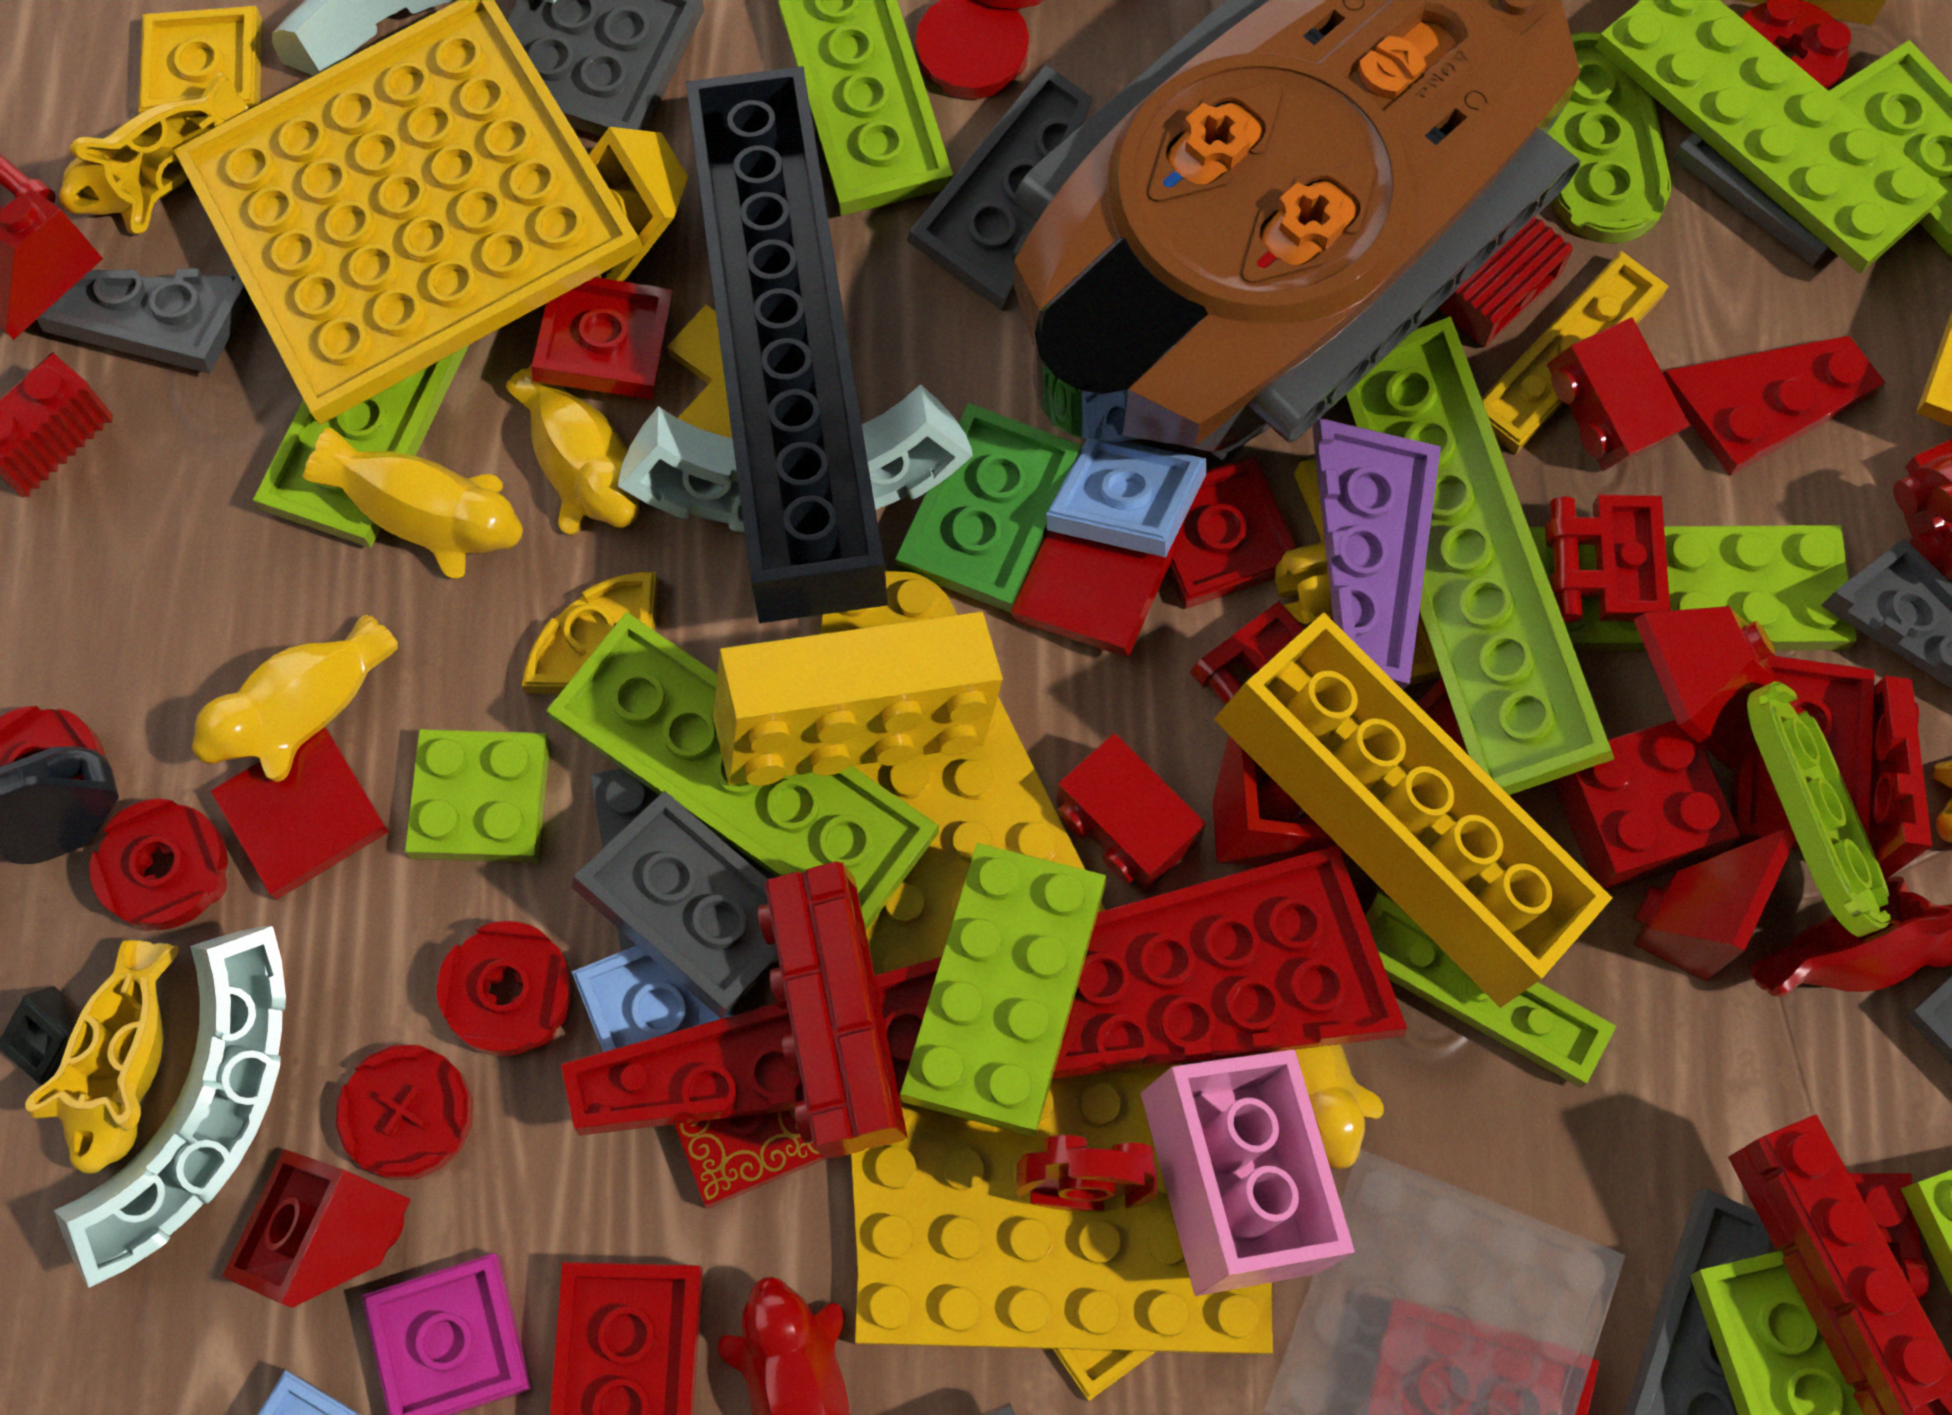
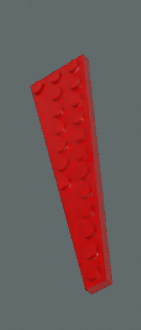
M1334 845L1098 912L1052 1079L1404 1037L1407 1031L1406 1023L1339 846ZM942 957L875 975L899 1097H901L900 1093ZM775 1003L560 1064L575 1131L579 1136L794 1110L795 1102L805 1100L800 1074L795 1076L790 1074L783 1053L782 1036L792 1033L788 1008L780 1010Z

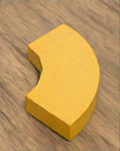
M656 571L621 575L593 585L581 592L583 596L569 605L555 619L551 618L540 632L528 656L522 680L524 692L526 694H560L626 612L655 631L659 585Z

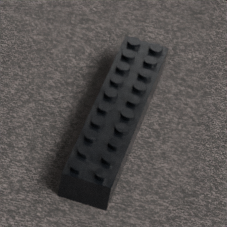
M804 67L686 81L751 584L759 624L887 606L885 565Z

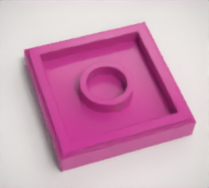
M496 1253L489 1254L361 1296L388 1415H457L533 1390L500 1255Z

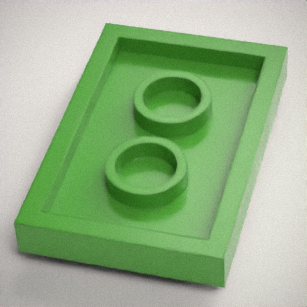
M968 403L959 425L967 436L973 456L951 476L926 492L895 558L896 569L922 575L937 585L1011 613L1048 531L1046 514L1077 459L1082 445Z

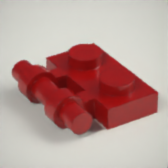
M1598 494L1592 504L1593 517H1576L1575 499L1572 497L1561 496L1550 500L1551 520L1545 523L1546 545L1552 548L1554 573L1548 576V580L1564 623H1573L1582 619L1581 599L1584 597L1599 598L1600 621L1634 622L1633 619L1644 613L1671 611L1662 496ZM1595 545L1597 570H1579L1578 546Z

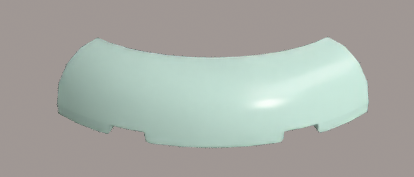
M304 0L272 33V44L284 65L315 76L345 60L358 47L377 34L376 24L386 17L406 7L410 13L414 14L451 2L452 0ZM543 0V1L550 2V3H555L557 0Z
M921 384L888 411L862 424L875 510L892 504L910 495L911 499H915L925 494L951 476L973 456L967 436L956 419ZM657 407L643 424L629 447L621 466L618 487L643 502L674 516L688 519L689 514L704 519L728 523L731 530L745 532L733 439L699 429Z
M272 926L246 929L190 946L197 970L200 995L199 1029L190 1070L176 1103L152 1139L124 1168L81 1198L53 1210L71 1257L88 1288L125 1271L163 1246L170 1239V1235L181 1227L204 1203H209L235 1171L253 1141L270 1103L281 1062V1057L278 1053L282 1033V1011H285L286 994L282 961Z

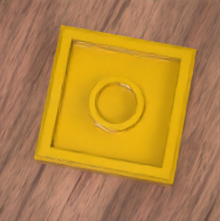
M257 6L142 14L139 114L158 105L170 102L200 99L212 79L222 72L232 82L236 89V95L243 99L248 109L259 105L262 16Z

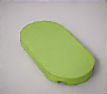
M1573 33L1571 38L1581 73L1569 102L1548 135L1581 160V164L1567 186L1551 201V205L1562 223L1579 236L1595 242L1609 244L1632 241L1646 234L1656 225L1671 192V179L1654 97L1595 48L1601 33Z
M1772 682L1749 694L1747 700L1748 717L1754 738L1811 876L1831 912L1850 933L1861 937L1887 927L1890 920V914L1886 911L1880 912L1879 909L1888 904L1887 897L1889 893L1886 881L1828 743L1814 717H1810L1807 711L1797 714L1790 705V702L1798 699L1796 697L1798 695L1787 685L1780 682Z

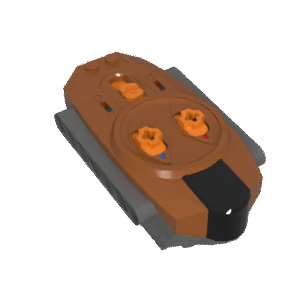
M1562 0L1224 1L1026 174L1016 190L1015 203L1037 222L1014 260V288L1034 346L1033 384L1037 402L1047 415L1050 423L1076 438L1105 442L1147 439L1172 446L1178 444L1211 455L1224 463L1248 441L1270 428L1288 443L1297 440L1555 199L1576 174L1581 160L1548 135L1569 102L1581 73Z

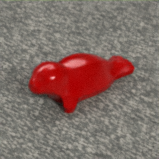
M1891 877L1885 880L1889 893L1887 897L1888 904L1879 908L1880 912L1886 911L1890 914L1887 927L1859 937L1850 933L1833 914L1804 930L1787 947L1752 964L1750 975L1755 984L1760 989L1767 990V993L1771 994V996H1785L1801 983L1824 986L1846 992L1880 990L1908 978L1922 966H1951L1952 904H1932L1923 896L1909 892L1903 877Z
M764 1277L754 1284L742 1312L741 1325L743 1337L724 1335L718 1341L717 1348L721 1359L741 1372L746 1382L752 1415H850L845 1383L835 1356V1343L846 1319L844 1310L839 1304H828L814 1315L805 1299L791 1289L782 1279Z

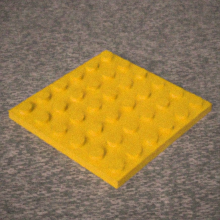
M458 0L173 149L310 413L319 425L644 251L637 233L495 0Z

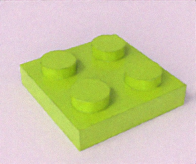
M419 729L405 853L411 859L539 863L551 744L546 733Z

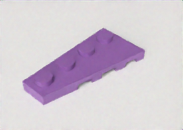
M1320 418L1312 429L1333 622L1403 690L1410 684L1441 446Z

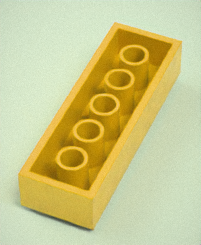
M1324 612L1253 675L1214 718L1225 732L1500 1008L1540 981L1612 899L1542 827Z

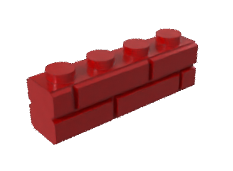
M835 861L806 869V872L803 873L794 872L767 879L764 884L768 903L758 906V918L766 943L768 945L776 944L780 967L770 970V983L778 1008L780 1010L788 1008L792 1033L782 1036V1047L790 1074L792 1076L800 1074L805 1100L795 1102L794 1110L797 1127L803 1142H813L814 1149L826 1158H837L864 1151L866 1148H877L904 1141L908 1136L855 877L843 862Z
M1812 1115L1760 1137L1728 1156L1776 1250L1782 1251L1784 1255L1782 1261L1847 1385H1853L1855 1389L1853 1396L1863 1415H1902L1951 1393L1952 1362L1818 1115Z

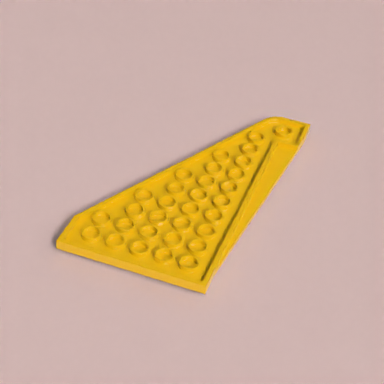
M885 571L888 597L887 606L824 614L821 621V634L954 616L957 613L946 593L928 578L912 572ZM999 697L996 701L983 746H977L967 753L956 756L944 755L942 752L913 756L904 763L892 766L881 765L878 762L853 766L939 825L938 835L866 930L875 975L942 957L976 843L1085 870ZM1102 902L1100 904L1098 912L1105 910ZM1183 1063L1052 1079L1036 1138L902 1102L900 1097L908 1138L904 1141L877 1148H866L864 1151L851 1154L858 1265L855 1344L1032 1350L1150 1351L1155 1353L1231 1355L1273 1354L1272 1282L1200 1296L1194 1295L1141 1097V1092L1172 1066L1183 1065ZM1055 1135L1080 1136L1087 1139V1148L1111 1149L1113 1145L1119 1143H1144L1153 1148V1163L1157 1166V1198L1146 1205L1125 1209V1195L1104 1200V1211L1090 1212L1058 1210L1037 1206L1030 1203V1191L1021 1198L1016 1194L1017 1162L1022 1159L1024 1154L1044 1152L1045 1138Z

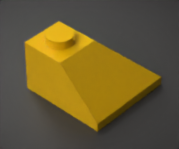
M609 127L589 156L637 233L644 251L596 277L625 281L674 219L689 176L662 133Z

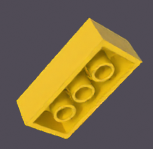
M983 611L720 648L713 719L728 784L734 785L748 782L754 786L773 784L785 776L811 772L821 776H828L840 773L849 766L875 762L881 765L892 766L904 763L913 756L939 752L948 756H956L967 753L977 746H983L1003 681Z

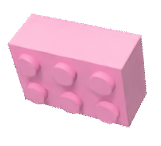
M1295 1049L1172 1066L1141 1092L1195 1296L1319 1274L1355 1253Z

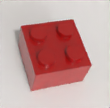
M1676 720L1609 739L1608 742L1615 759L1552 780L1588 872L1605 891L1688 867L1718 856L1741 836L1703 746L1677 725Z

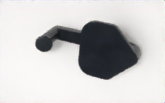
M75 746L52 747L0 767V854L6 860L13 863L37 864L86 846L92 840L119 798L114 773L107 758L94 749ZM80 775L83 777V780L72 779Z

